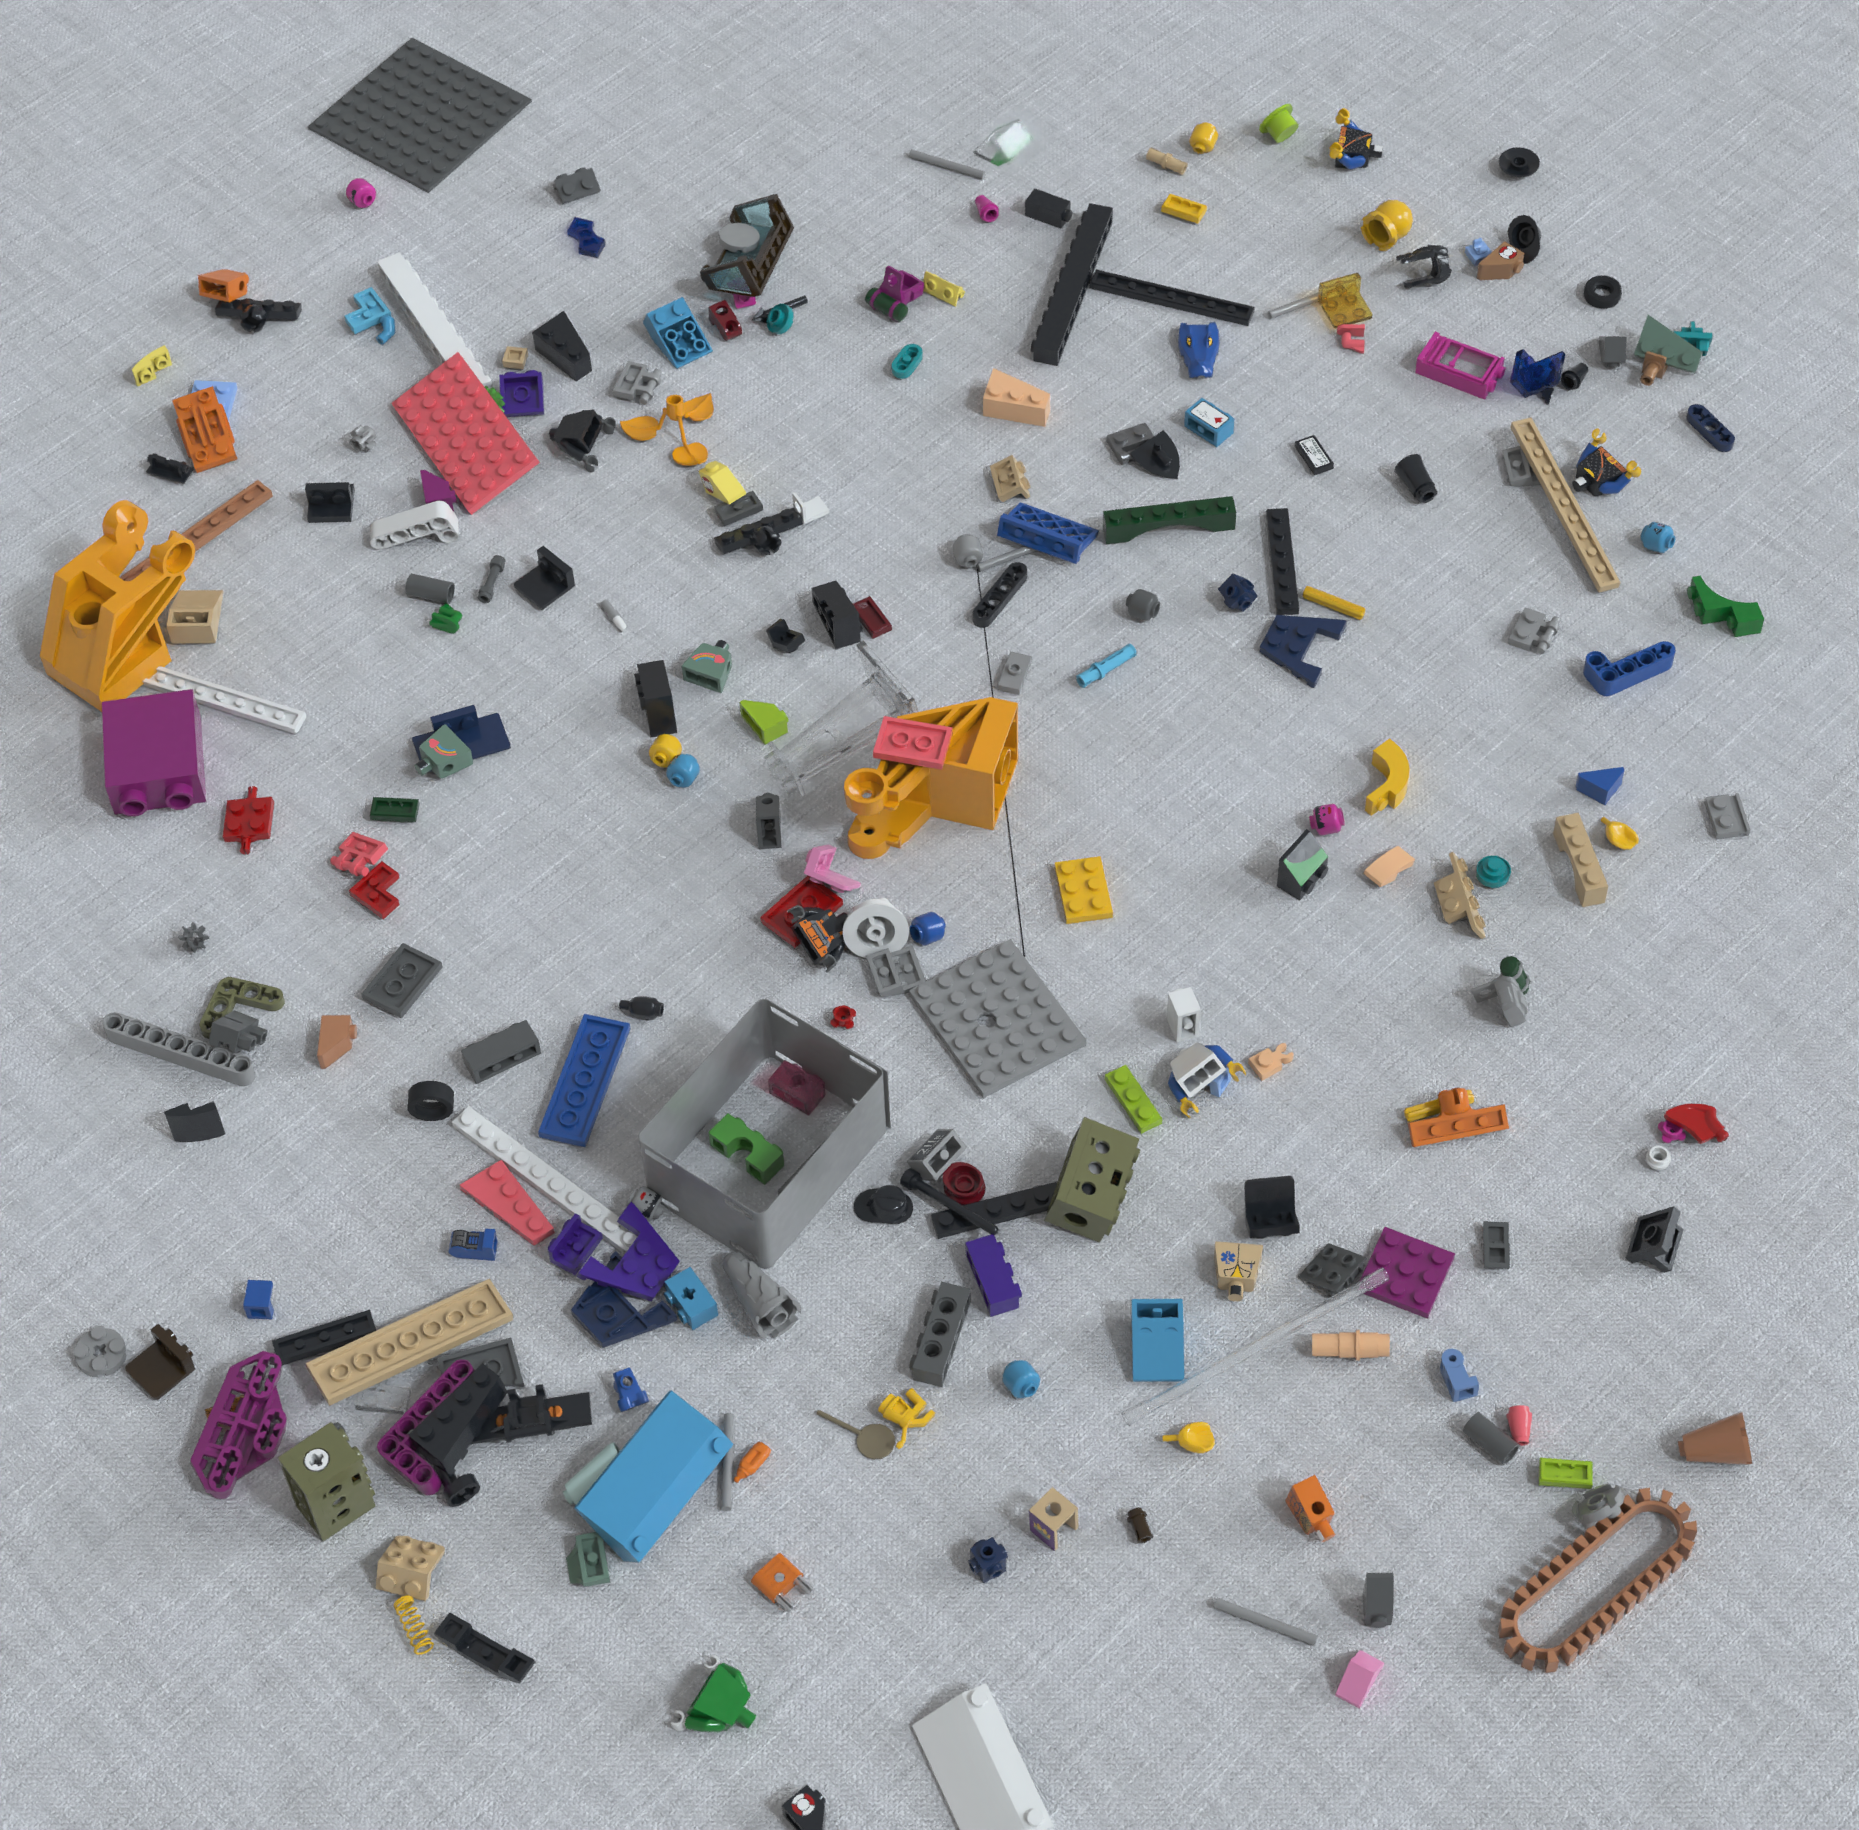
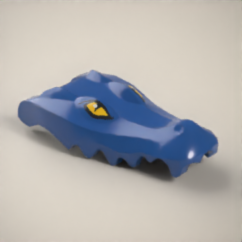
M1209 322L1206 325L1180 324L1178 347L1181 356H1183L1184 363L1188 367L1189 378L1201 375L1207 378H1212L1213 366L1220 344L1219 331L1215 322Z

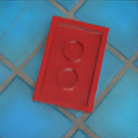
M808 875L760 917L763 925L794 948L800 942L790 928L795 924L791 922L794 916L790 912L787 913V910L800 905L801 907L821 908L823 911L831 909L835 913L843 906L842 898L823 884L811 881V876Z

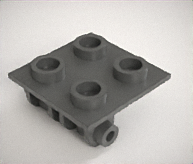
M1328 1243L1302 1271L1298 1278L1327 1289V1297L1334 1300L1339 1298L1344 1288H1348L1350 1286L1349 1283H1352L1355 1277L1363 1271L1364 1261L1367 1258Z

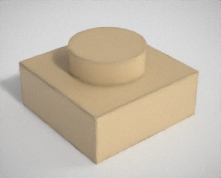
M507 346L502 360L503 367L524 369L528 357L527 348Z

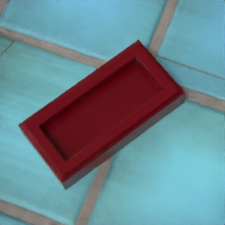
M870 596L853 604L859 612L861 624L873 639L892 630L891 623Z

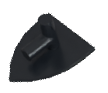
M1164 430L1130 452L1135 461L1152 474L1164 478L1178 479L1180 469L1179 454L1175 444Z

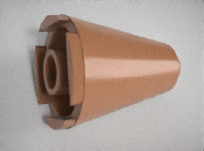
M1735 1413L1682 1435L1683 1440L1678 1441L1680 1456H1686V1460L1691 1462L1752 1464L1743 1413Z

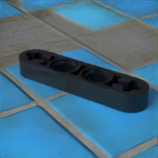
M1015 562L1008 566L974 608V625L984 628L992 624L1027 580V567L1025 564ZM1010 585L1012 588L1010 590H1002L1000 587ZM992 599H997L1000 601V603L997 605H992L989 603V601Z

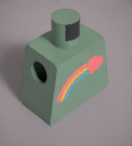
M718 640L715 646L702 643L683 663V680L722 693L732 668L728 643L723 640Z
M444 724L420 745L419 750L422 760L414 766L421 776L432 770L439 778L443 779L471 766L473 759L471 750Z

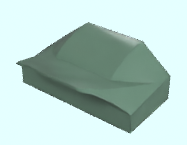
M597 1532L575 1536V1547L566 1557L570 1583L582 1584L584 1587L610 1583L603 1539Z

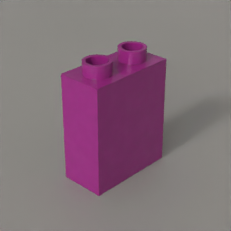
M193 689L102 702L105 788L115 815L139 816L147 810L167 807L183 810L189 808L192 804L206 802L201 715Z

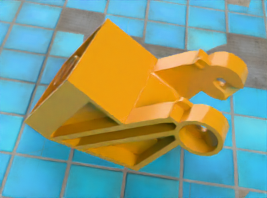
M121 500L113 504L103 519L104 535L54 574L40 651V658L46 674L101 712L103 701L127 698L144 684V679H150L157 673L156 669L159 666L165 667L171 662L157 618L178 592L183 582L186 581L184 572L190 567L195 556V545L193 542L179 532L172 530L170 531L168 541L160 545H152L149 554L150 567L131 581H124L119 578L135 553L142 550L144 546L143 535L148 525V515L145 510L128 500Z
M988 697L897 716L899 719L952 727L953 733L942 770L881 759L877 769H857L850 773L844 782L846 805L852 812L858 814L855 816L848 831V846L853 854L863 859L881 857L888 851L890 846L901 848L930 817L994 830L1018 762V703ZM864 793H870L871 797L864 798L862 795ZM867 829L874 831L870 835L864 833Z

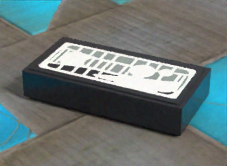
M1315 435L1295 441V448L1314 476L1334 469V463Z

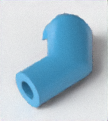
M383 315L380 318L381 326H383L384 330L376 337V340L381 345L385 344L396 332L395 320L390 315Z

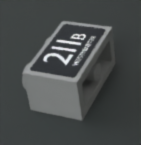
M937 1129L907 1160V1163L913 1170L920 1173L923 1180H937L967 1146L954 1129Z

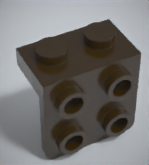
M159 1324L150 1330L155 1343L125 1367L127 1374L154 1400L160 1399L195 1370L191 1358L193 1356L192 1351L187 1345H180L177 1342V1337L169 1328L165 1330Z

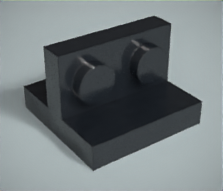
M349 482L306 483L308 523L352 522L354 484H349Z
M1673 1206L1638 1217L1626 1259L1632 1264L1648 1260L1664 1273L1671 1271L1684 1230L1677 1225L1681 1211Z

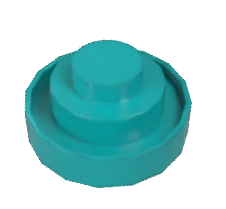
M784 303L775 305L767 318L769 331L777 335L784 334L793 324L794 312L792 308Z
M1496 855L1482 858L1476 867L1477 879L1481 884L1490 888L1504 886L1511 876V866L1508 861Z

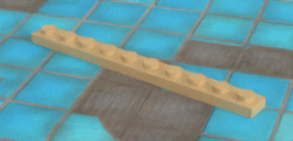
M1532 417L1512 422L1510 428L1598 593L1619 588V578Z

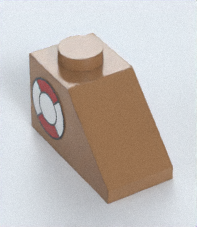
M1504 241L1479 263L1477 279H1510L1523 269L1524 253Z

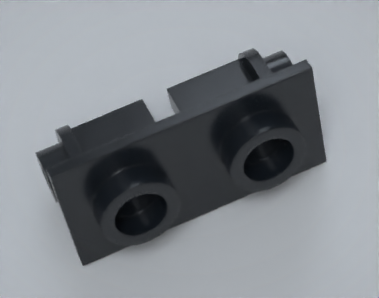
M156 453L149 454L147 457V462L150 463V466L146 473L185 484L194 470V467H190L186 462L172 459L167 460Z

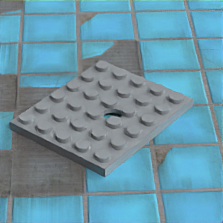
M1011 939L909 990L911 999L983 1098L1086 1046L1085 1037ZM983 1015H991L996 1019V1024L991 1028L985 1025L980 1026L978 1019Z

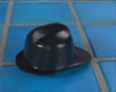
M1517 216L1509 224V243L1524 253L1523 263L1528 264L1539 253L1541 231L1535 220L1530 216Z
M885 1185L861 1192L855 1199L854 1212L857 1217L866 1222L900 1224L906 1222L911 1217L913 1203L910 1197L899 1187Z

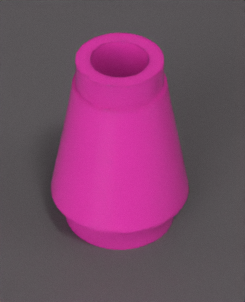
M979 195L975 199V204L980 218L986 222L995 221L999 215L998 206L984 195Z

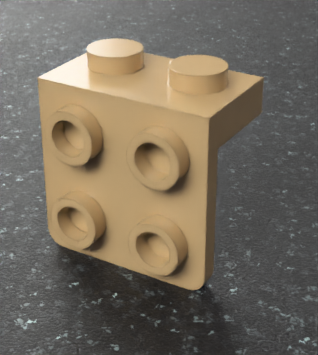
M396 1536L378 1561L376 1589L403 1596L409 1595L415 1599L426 1601L430 1592L431 1573L443 1557L445 1547L434 1542L412 1539L409 1536Z

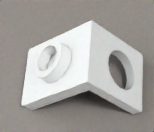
M796 492L792 493L793 508L801 516L803 524L829 514V509L820 497L803 503Z

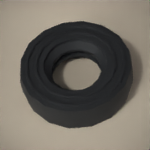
M1599 275L1592 277L1584 287V298L1587 303L1599 309L1614 307L1618 304L1622 295L1620 283L1609 276ZM1603 288L1609 290L1611 294L1601 296L1595 290Z

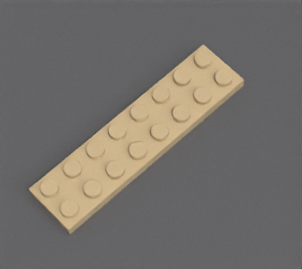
M489 1278L307 1362L306 1367L327 1404L330 1406L512 1321L513 1314Z

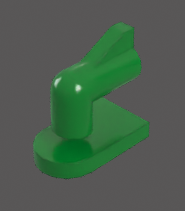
M445 603L444 606L440 607L438 613H432V620L429 622V625L432 628L454 634L459 630L458 622L462 619V613Z

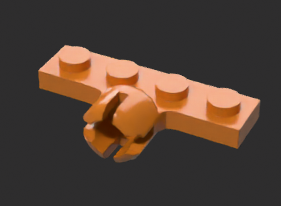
M1452 1088L1448 1091L1443 1090L1439 1092V1116L1408 1122L1412 1147L1509 1129L1505 1104L1473 1110L1470 1107L1465 1088Z

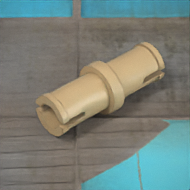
M1153 147L1148 150L1146 155L1147 160L1161 165L1163 169L1168 168L1181 175L1185 173L1188 166L1187 162L1172 157V154H1165Z

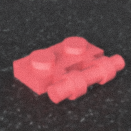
M352 832L338 847L341 851L339 857L333 856L330 862L339 870H348L356 876H366L369 869L365 865L367 863L374 865L388 848L384 842Z

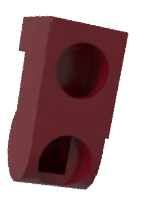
M726 300L709 306V321L718 328L725 341L742 335L740 323ZM719 308H723L722 312L716 313Z

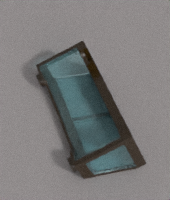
M777 194L734 206L730 215V222L748 224L754 227L760 235L759 245L755 250L748 253H742V250H737V253L731 252L724 248L715 266L704 265L700 275L709 290L750 297L762 294L794 229Z

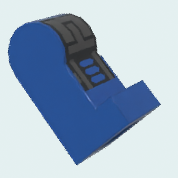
M485 1228V1232L453 1231L451 1233L449 1254L456 1258L495 1261L498 1245L495 1229Z

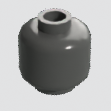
M1138 589L1133 594H1129L1126 606H1128L1130 616L1143 621H1149L1157 616L1160 602L1156 594Z

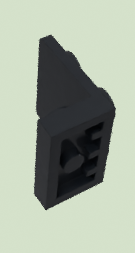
M545 546L537 550L538 566L514 583L515 589L542 610L575 586L573 569Z

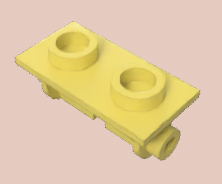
M925 271L923 291L956 306L958 298H963L965 294L963 288L938 277L936 274Z

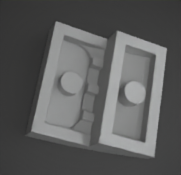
M1520 446L1502 450L1511 485H1541Z
M913 945L892 953L887 948L866 956L880 996L909 993L910 989L926 983Z

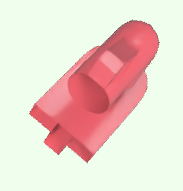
M1339 325L1337 327V334L1341 336L1342 347L1364 354V340L1351 339V336L1364 337L1365 325Z

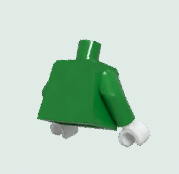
M712 1655L710 1659L714 1665L704 1664L705 1671L709 1676L686 1712L689 1716L686 1718L681 1711L674 1712L675 1717L681 1719L678 1723L670 1722L676 1731H683L684 1729L699 1732L727 1731L733 1726L735 1721L748 1729L757 1716L744 1707L751 1694L747 1690L748 1686L740 1670L726 1663H720L719 1658L716 1655Z

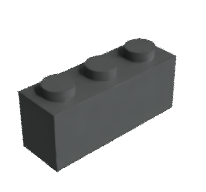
M524 1020L520 1023L512 1024L501 1032L493 1033L482 1041L468 1045L465 1049L461 1050L466 1068L475 1083L478 1084L541 1054V1049L537 1036L527 1020Z

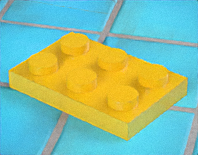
M1101 856L1055 862V872L1066 924L1113 918V910Z

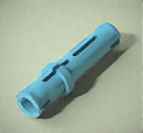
M1129 643L1104 660L1094 662L1090 668L1076 676L1077 683L1082 688H1085L1097 679H1103L1105 674L1137 655L1136 649Z

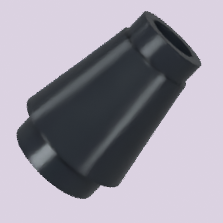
M1579 363L1565 371L1561 378L1562 386L1567 390L1579 388L1588 373L1587 365Z

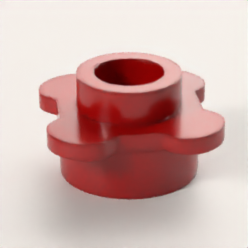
M842 1005L833 1009L834 1017L830 1021L832 1027L837 1028L840 1026L846 1029L854 1027L853 1017L856 1016V1011L853 1008Z

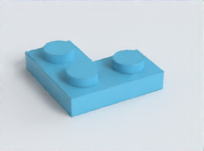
M370 287L353 295L354 301L360 309L344 317L345 322L354 334H357L381 323L380 318L383 315L391 316V312L374 289Z

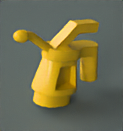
M913 1388L909 1389L905 1395L915 1405L914 1408H911L900 1396H895L892 1393L884 1399L878 1408V1412L883 1414L884 1419L894 1422L902 1428L901 1441H898L896 1444L897 1449H901L906 1441L907 1428L925 1427L935 1416V1412L930 1410L922 1419H916L927 1403Z

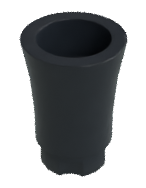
M1419 454L1409 455L1396 465L1395 473L1403 480L1419 503H1427L1433 500L1437 495V490Z

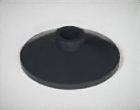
M1522 147L1507 149L1499 157V166L1502 171L1513 177L1531 176L1539 169L1540 165L1537 154Z

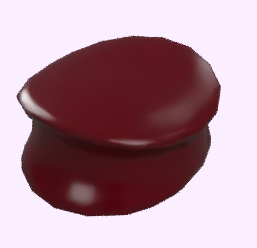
M955 1162L944 1171V1193L956 1202L967 1205L980 1201L985 1195L986 1186L983 1176L971 1164Z

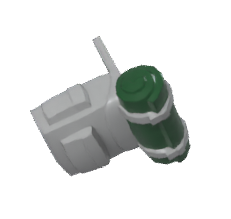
M1507 956L1500 963L1501 976L1491 982L1472 988L1471 992L1477 1003L1498 996L1502 1011L1509 1025L1514 1027L1525 1022L1528 1008L1524 995L1528 992L1531 981L1530 977L1523 970L1522 962L1516 957ZM1483 990H1491L1488 994H1479Z

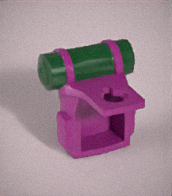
M887 266L882 284L879 288L873 287L868 291L865 302L873 309L888 315L890 319L901 322L908 313L907 303L923 294L924 282L903 270L898 271L891 266Z

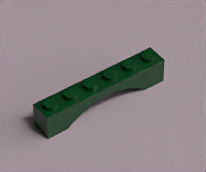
M1233 496L1103 511V533L1106 545L1129 542L1147 531L1166 526H1197L1212 532L1235 530L1236 508Z

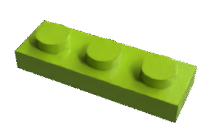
M1126 1065L1105 1074L1106 1083L1141 1134L1162 1124V1117Z

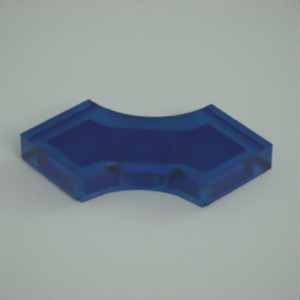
M574 217L567 230L568 236L573 237L579 242V254L599 258L606 245L605 239L594 233V221Z

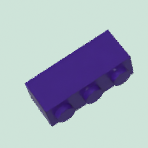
M990 1234L965 1242V1254L990 1317L1018 1309L1019 1298L1022 1297V1292L1019 1284H1014L1012 1280L1014 1276L1010 1262L1005 1263L1003 1258L1005 1251L1001 1241L997 1242L995 1236Z

